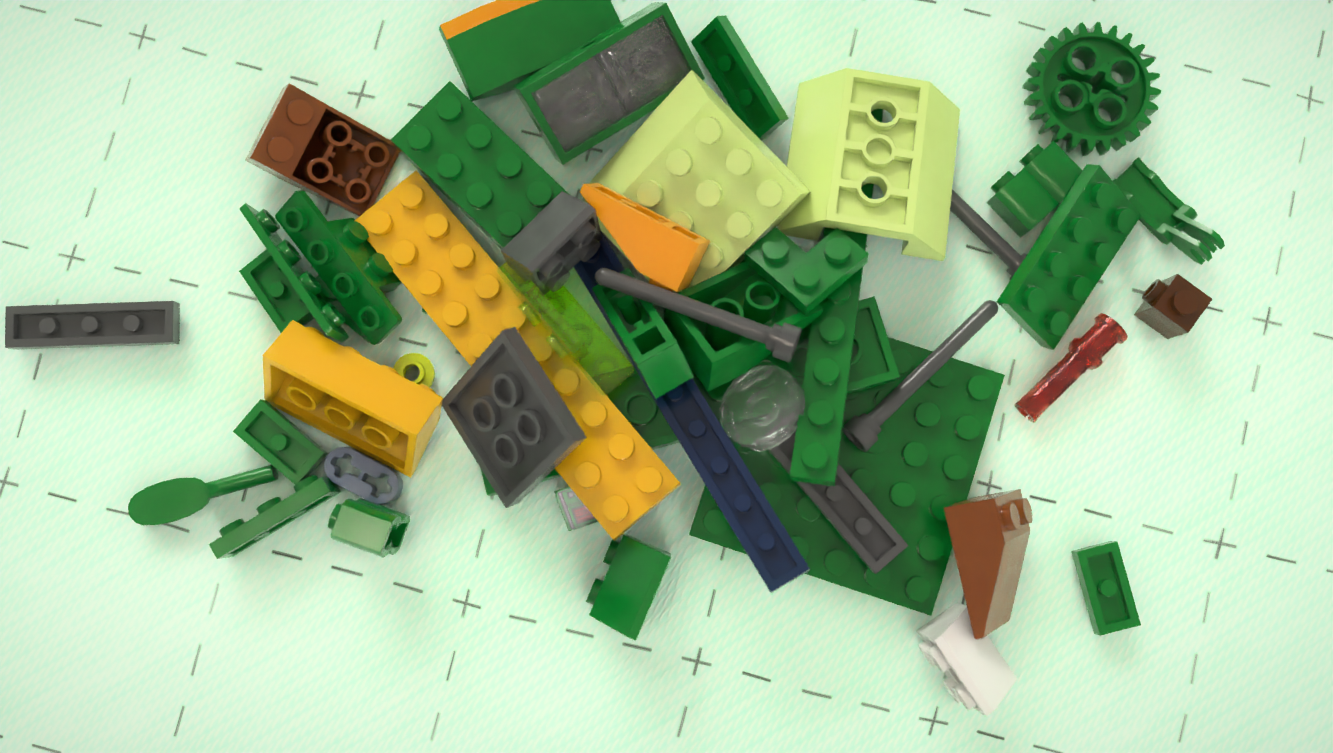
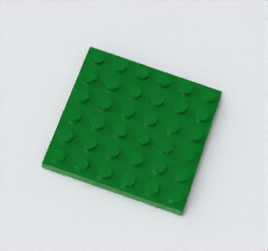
M888 337L900 374L899 380L847 394L843 426L854 415L858 417L862 413L868 415L933 351ZM951 357L880 426L881 432L877 435L878 441L867 452L858 449L842 431L838 464L909 545L876 574L867 567L795 481H790V475L761 442L792 414L796 413L798 416L799 408L728 428L724 431L809 566L810 571L805 574L932 616L953 547L944 507L967 500L1005 375ZM705 485L689 535L747 554Z

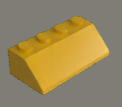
M292 320L262 355L264 399L273 407L411 478L439 422L443 397L437 395L433 389L426 385H418L400 376L393 368L387 365H379L367 359L356 349L334 342L325 337L316 328L305 327Z

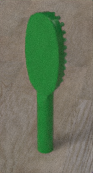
M268 465L207 483L198 478H176L162 481L134 494L128 504V513L131 519L140 525H160L175 522L200 511L212 498L278 480V473L274 466Z

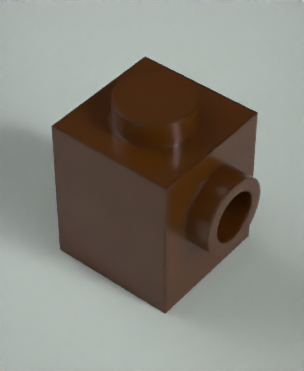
M1176 274L1162 281L1160 279L1155 280L1142 295L1144 302L1134 315L1163 337L1170 339L1189 333L1213 299L1185 278Z

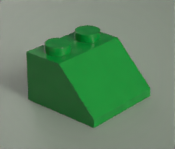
M625 533L621 541L612 539L603 560L604 563L610 565L604 581L596 578L586 599L587 603L593 605L589 615L636 641L671 559V553Z

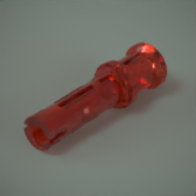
M1098 314L1094 318L1095 324L1080 339L1073 338L1069 342V352L1014 404L1016 409L1025 418L1029 415L1028 420L1035 423L1088 369L1094 370L1099 368L1103 364L1102 358L1117 343L1123 344L1128 339L1126 331L1118 322L1106 314Z

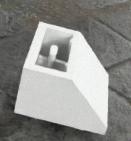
M957 602L916 630L923 641L918 645L920 651L932 667L937 666L942 673L946 674L948 678L942 681L945 688L957 703L961 702L968 711L974 708L988 717L997 709L1018 680L988 635L984 638L974 639L966 605Z

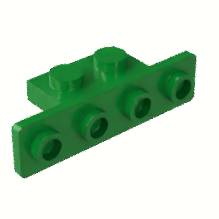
M304 190L295 191L275 214L276 220L372 345L380 344L402 322L401 315L384 295V293L393 291L401 283L400 279L393 272V268L385 256L377 253L368 242L369 234L363 225L354 221V217L327 221Z
M247 203L242 205L239 210L262 241L266 250L239 270V272L280 333L283 332L292 320L305 326L315 318L326 335L342 343L347 340L349 336L341 326L346 322L343 315L332 303H325L319 294L323 291L322 285L309 271L306 270L304 272L298 262L302 259L301 255L286 239L282 241L276 231L280 229V225L275 218L265 209L259 212Z

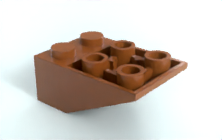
M288 83L279 93L245 161L295 187L357 216H361L373 206L400 152L391 140Z

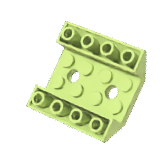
M845 68L799 83L786 167L811 192L784 218L777 228L786 236L816 241L819 240L823 227L903 240L901 255L944 261L960 109L930 81ZM884 109L891 114L893 120L888 123L879 122L873 118L871 111ZM865 184H875L882 189L884 196L879 199L868 198L864 195L861 187Z

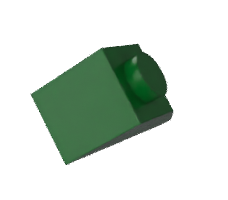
M629 267L619 272L635 278ZM600 284L592 288L655 399L694 377L677 341L652 303Z

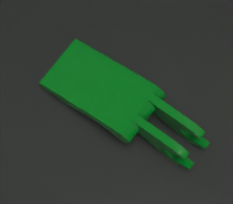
M1139 157L1117 179L1113 180L1141 214L1139 221L1163 244L1168 245L1171 242L1194 262L1201 265L1205 262L1204 259L1208 262L1212 259L1211 252L1214 253L1218 248L1221 250L1225 246L1224 240L1217 232L1194 220L1198 216L1195 209L1176 197L1160 177L1150 170Z

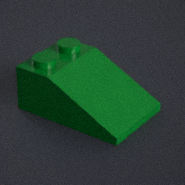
M745 262L677 293L773 327L774 324L783 326L784 323H788L803 329L823 313L822 306L818 304L805 315ZM664 308V323L677 341L688 365L708 392L745 374L772 353V351L765 349L766 344Z

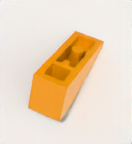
M600 183L582 185L580 190L582 196L596 210L598 218L636 270L650 278L649 284L672 292L673 290L678 292L689 287L710 240Z

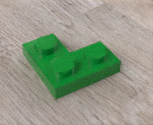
M774 227L744 252V262L802 313L807 315L867 263L869 253L839 228H835L806 253L777 227Z

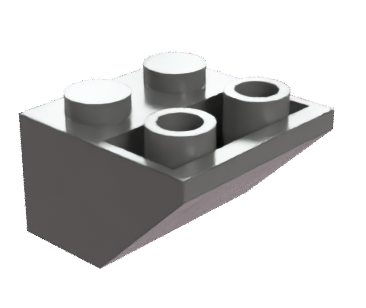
M562 191L501 250L506 263L540 296L544 297L550 290L552 292L557 291L569 279V271L580 260L582 262L588 261L600 248L601 243L599 241L602 239L596 210L590 204Z

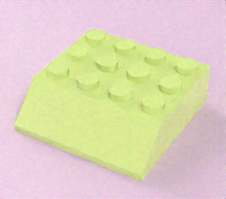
M692 70L590 181V183H600L710 240L689 287L739 265L744 260V252L774 227H777L811 192ZM598 218L600 230L625 255V253L617 244L615 239L612 237V235L606 229L604 224Z

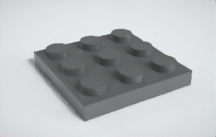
M516 327L502 330L443 398V409L505 508L518 504L587 438Z

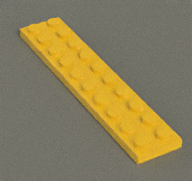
M417 170L354 220L365 227L369 234L368 242L377 253L385 256L395 275L470 366L475 363L502 330L516 327L587 437L555 470L613 540L618 539L681 485L678 479Z

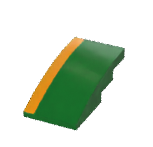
M495 0L441 24L439 31L466 91L473 102L514 90L513 86L620 23V20L611 0Z

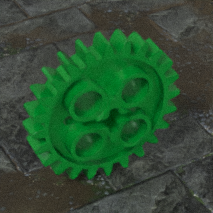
M1081 22L1073 30V33L1065 27L1057 35V38L1050 36L1043 44L1044 48L1040 47L1034 54L1033 58L1036 62H1032L1025 71L1032 78H1028L1023 84V89L1033 92L1024 100V105L1036 106V111L1029 117L1030 121L1042 119L1044 122L1038 133L1043 134L1051 130L1054 133L1051 142L1055 141L1058 143L1061 139L1066 140L1067 153H1070L1077 145H1080L1083 156L1090 154L1094 147L1100 156L1107 153L1111 147L1118 151L1126 145V140L1131 143L1141 135L1139 130H1144L1151 124V120L1147 116H1151L1159 108L1151 100L1158 97L1162 91L1150 86L1160 77V73L1147 71V68L1155 59L1154 57L1142 59L1139 56L1144 50L1145 45L1140 44L1132 48L1129 44L1133 34L1128 33L1122 39L1117 38L1116 25L1105 34L1102 32L1100 22H1096L1089 32L1084 23ZM1072 58L1081 60L1085 70L1077 68L1073 64ZM1111 71L1118 73L1122 77L1123 84L1113 79ZM1059 94L1065 95L1071 100L1072 108L1066 107L1060 102ZM1098 108H1102L1109 113L1111 122L1101 118Z

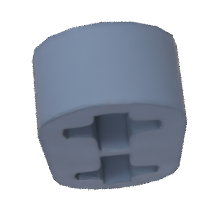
M337 447L326 456L324 471L327 477L335 484L361 498L376 504H390L401 495L403 480L400 474L376 459L350 447ZM350 455L352 456L350 464L361 470L359 476L352 473H344L341 477L339 475L341 468L336 465L339 458L347 459ZM385 475H388L387 484L392 487L391 492L381 493L377 496L375 494L377 487L366 481L368 476L383 479Z

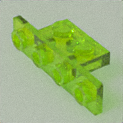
M506 262L497 269L499 276L521 300L522 304L518 306V309L533 327L540 323L550 334L545 340L552 350L561 359L568 355L601 395H608L635 372L634 366L564 285L555 292L549 290L543 295L531 279L525 281Z

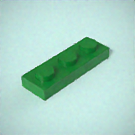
M716 16L691 43L733 112L763 141L787 121L789 117L727 16Z
M317 475L307 477L293 487L296 493L284 500H281L280 497H275L257 507L256 510L259 515L249 521L244 522L243 519H238L220 529L219 533L222 537L210 543L209 546L217 559L233 557L341 493V490L328 477L318 478Z

